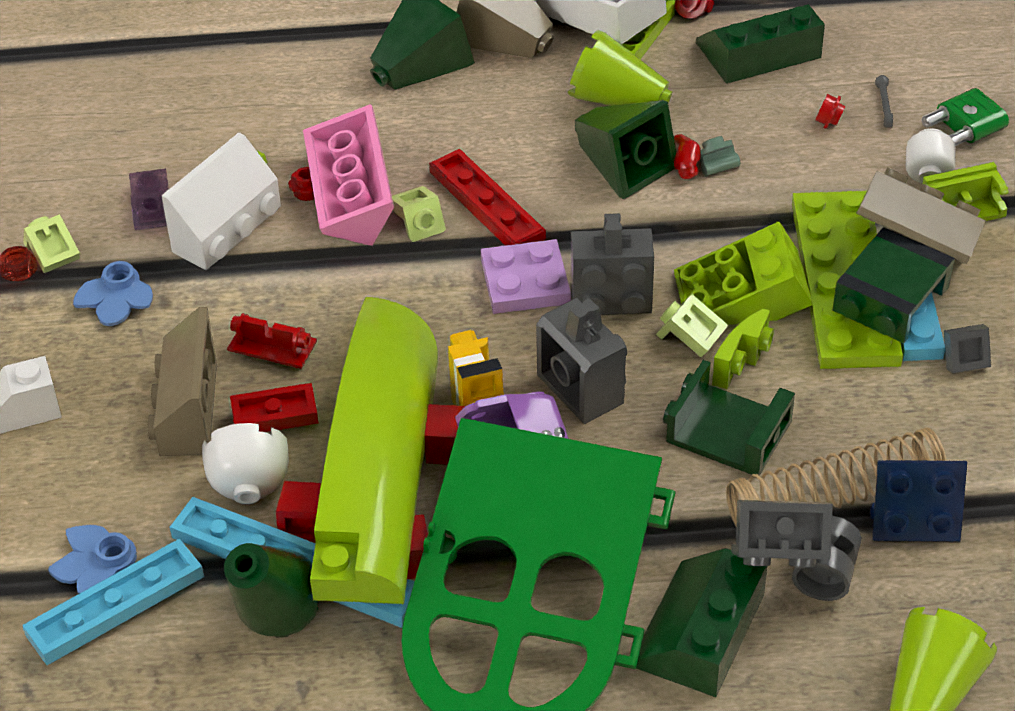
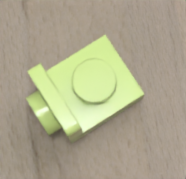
M425 186L392 196L394 204L392 211L404 220L408 238L412 242L446 230L438 195Z
M60 214L52 218L47 216L37 218L28 227L24 228L23 243L27 249L33 251L43 273L80 258V252Z
M691 294L681 305L674 301L659 318L664 322V325L656 335L662 340L671 331L697 355L702 357L709 351L728 325Z

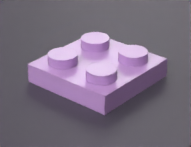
M557 239L481 249V262L493 314L559 306L571 301V292Z

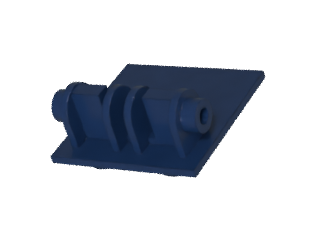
M877 460L875 503L870 504V518L873 520L872 540L961 541L967 461Z

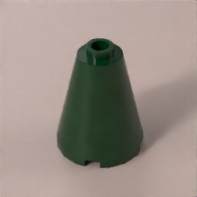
M253 543L241 544L228 554L224 564V572L234 605L242 622L253 632L265 636H275L276 638L288 637L303 630L315 618L319 609L317 607L319 601L313 600L310 583L312 563L304 555L289 549Z

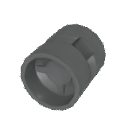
M832 516L830 560L817 559L816 567H794L792 575L794 585L803 594L822 601L838 600L848 594L862 540L860 531L845 519Z

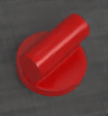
M676 0L675 9L682 17L693 19L701 16L704 12L710 13L714 0Z

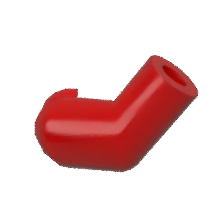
M677 134L674 136L677 152L674 167L678 170V174L682 179H691L699 171L696 164L701 158V148L691 138L683 134Z

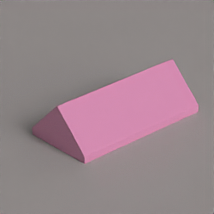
M370 104L304 129L303 134L319 228L322 234L373 246L394 209L375 113Z

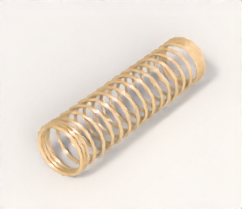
M925 427L924 429H917L914 434L906 432L902 438L893 436L889 441L881 439L877 444L867 443L864 448L855 446L851 452L849 450H842L839 455L829 453L826 459L817 456L813 463L810 460H804L800 466L791 463L787 470L784 467H778L774 473L766 470L761 477L758 474H752L749 480L741 477L730 480L726 487L729 511L736 526L737 500H739V495L741 500H760L755 488L751 484L754 478L760 480V501H765L764 487L770 501H779L777 484L780 487L784 500L793 501L790 491L791 480L799 502H807L803 489V475L809 486L813 502H821L816 487L815 471L822 483L826 502L830 503L831 500L833 505L839 509L843 505V497L850 505L855 503L856 495L860 500L866 502L869 492L874 497L875 492L868 479L865 457L869 459L876 476L878 452L883 460H891L890 454L892 449L898 460H904V444L912 460L931 461L924 446L923 438L925 437L932 450L934 461H947L943 445L938 435L931 428ZM907 436L913 437L912 449L904 440ZM894 440L900 441L899 452L892 444ZM882 443L888 444L887 457L879 447ZM869 447L875 448L874 460L867 451ZM856 450L862 451V465L854 455ZM843 454L850 455L849 469L841 458ZM831 457L837 458L836 472L828 462ZM853 460L857 464L864 482L865 497L860 494L855 481ZM818 461L824 462V477L816 466ZM840 463L851 485L852 501H850L844 490ZM805 464L812 466L811 481L803 469ZM792 468H797L799 470V487L797 485L796 480L790 473ZM828 468L838 488L839 505L835 501L830 489ZM779 471L786 473V490L777 476ZM766 475L773 477V494L764 480Z

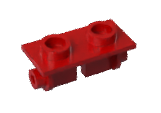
M242 313L240 316H233L231 320L230 330L236 332L227 350L302 369L317 343V338L311 337V334L306 333L303 327L295 328L274 323L271 328L268 327L266 320L250 317L248 314Z

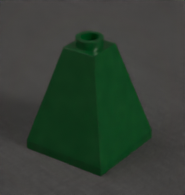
M402 0L370 57L373 64L370 73L380 86L384 87L388 84L396 90L473 65L475 62L461 16L439 0Z
M659 100L596 107L575 119V131L578 135L580 147L618 197L626 199L675 169L676 147L667 101Z

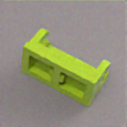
M994 162L923 177L922 185H928L944 193L942 201L955 207L959 200L980 209L977 217L983 220H994L1006 217L1008 209L1000 195L1009 194V191Z

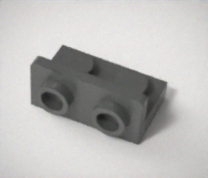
M737 500L736 543H732L731 552L737 557H743V564L770 566L771 558L789 559L790 566L816 567L817 559L830 560L833 504L829 502Z

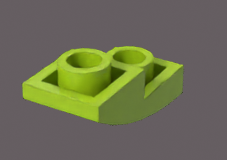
M761 309L750 315L726 337L714 356L713 386L728 389L734 374L741 375L745 363L756 366L761 352L769 351L774 336V328L769 327L770 310Z

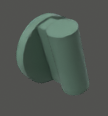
M718 136L702 143L703 149L700 150L701 171L705 177L740 166V157L735 152L732 140L724 141L723 136Z

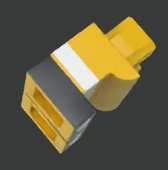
M473 330L452 334L450 336V346H448L453 405L467 406L475 403L477 400L504 395L502 367L498 358L489 360L488 337L477 339Z

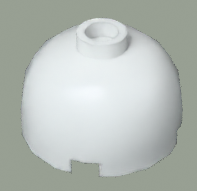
M232 424L215 430L211 433L212 441L209 443L204 441L202 444L204 470L211 487L224 497L235 500L240 504H252L268 496L279 488L287 474L289 463L287 438L274 428H271V434L259 432V424Z

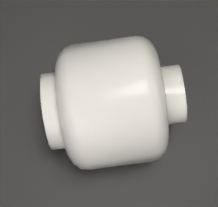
M928 128L913 135L908 140L906 147V170L913 180L923 183V177L955 169V144L953 139L946 133L938 129Z

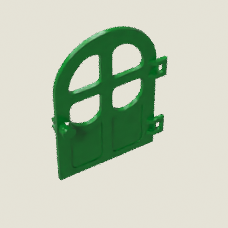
M461 418L432 522H429L428 536L424 540V550L402 627V654L405 668L416 694L430 711H589L605 690L615 665L636 669L645 630L641 627L625 624L647 526L662 529L668 528L676 494L674 490L656 487L662 457ZM654 498L665 500L661 516L651 514ZM446 533L451 535L454 538L455 542L452 539L446 537ZM479 540H496L511 549L517 562L510 592L504 601L492 602L449 592L445 588L444 580L448 565L455 561L458 549ZM560 556H573L587 562L596 570L601 577L604 589L599 610L593 618L577 620L539 612L532 607L531 602L540 569L546 562ZM447 617L490 626L498 632L487 680L481 690L474 693L458 692L452 689L440 675L433 661L430 649V630L436 620ZM528 636H537L583 647L587 653L586 664L576 680L563 693L551 701L536 707L522 706L511 699L509 688L523 639ZM622 636L633 638L630 656L618 654Z

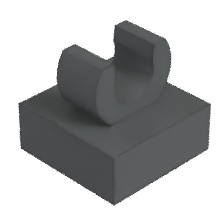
M984 324L944 330L946 368L948 371L958 373L991 367L989 327Z

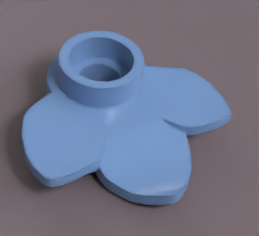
M116 261L104 268L101 278L85 282L75 294L73 304L75 308H96V314L100 323L110 327L124 322L129 317L132 308H149L153 300V293L148 284L140 281L138 272L131 264L124 261Z
M97 525L75 526L66 529V536L73 551L49 566L48 571L51 576L62 583H77V591L80 594L134 564L137 552L134 543L121 533H109L104 527Z

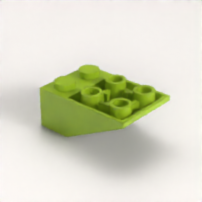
M780 222L774 223L674 269L681 304L693 294L727 325L740 324L743 320L761 309L770 310L769 321H777L813 305L798 249Z

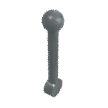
M880 75L876 78L875 85L880 89L884 112V127L892 128L893 113L890 110L887 92L889 79L885 75Z

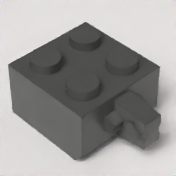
M620 213L604 214L603 230L572 231L570 273L572 300L578 298L583 303V301L591 299L600 308L601 315L652 313L654 248L651 228L622 230Z
M575 298L543 314L536 324L537 376L583 424L624 404L627 347L618 334H613L602 323L600 308L591 299H587L582 303L578 298Z

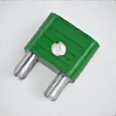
M972 88L938 104L937 110L922 116L921 119L923 126L926 128L939 122H944L954 131V133L948 136L953 139L955 146L965 141L974 143L1009 125V117L1006 111L977 88Z

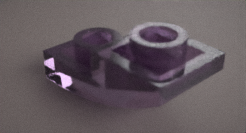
M166 168L129 173L135 231L166 227L167 223L162 195L169 190Z

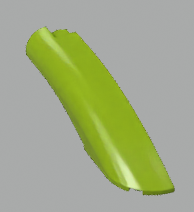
M365 297L353 330L341 376L327 446L314 528L316 543L310 583L313 600L390 604H404L414 516L425 451L428 404H433L438 350L430 327L418 314L401 304L386 299Z

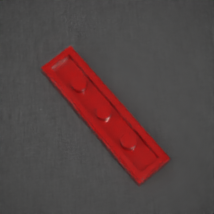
M457 149L429 163L430 173L505 246L546 240V229L461 149Z

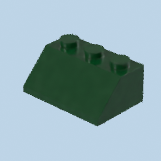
M808 4L714 29L697 37L696 44L724 82L728 84L821 58L825 24Z
M727 548L681 561L643 636L636 669L717 697L764 597L768 566L743 564V557H737Z

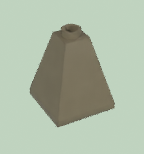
M459 0L456 12L461 16L470 48L533 58L538 52L544 54L553 42L554 35L550 33L553 24L535 0Z

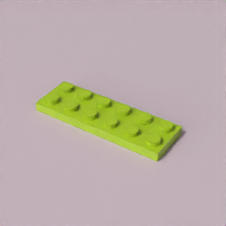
M867 191L793 193L792 210L801 262L813 305L809 306L820 369L901 367L903 353L899 341L832 311L836 282L877 235L875 222L856 214Z

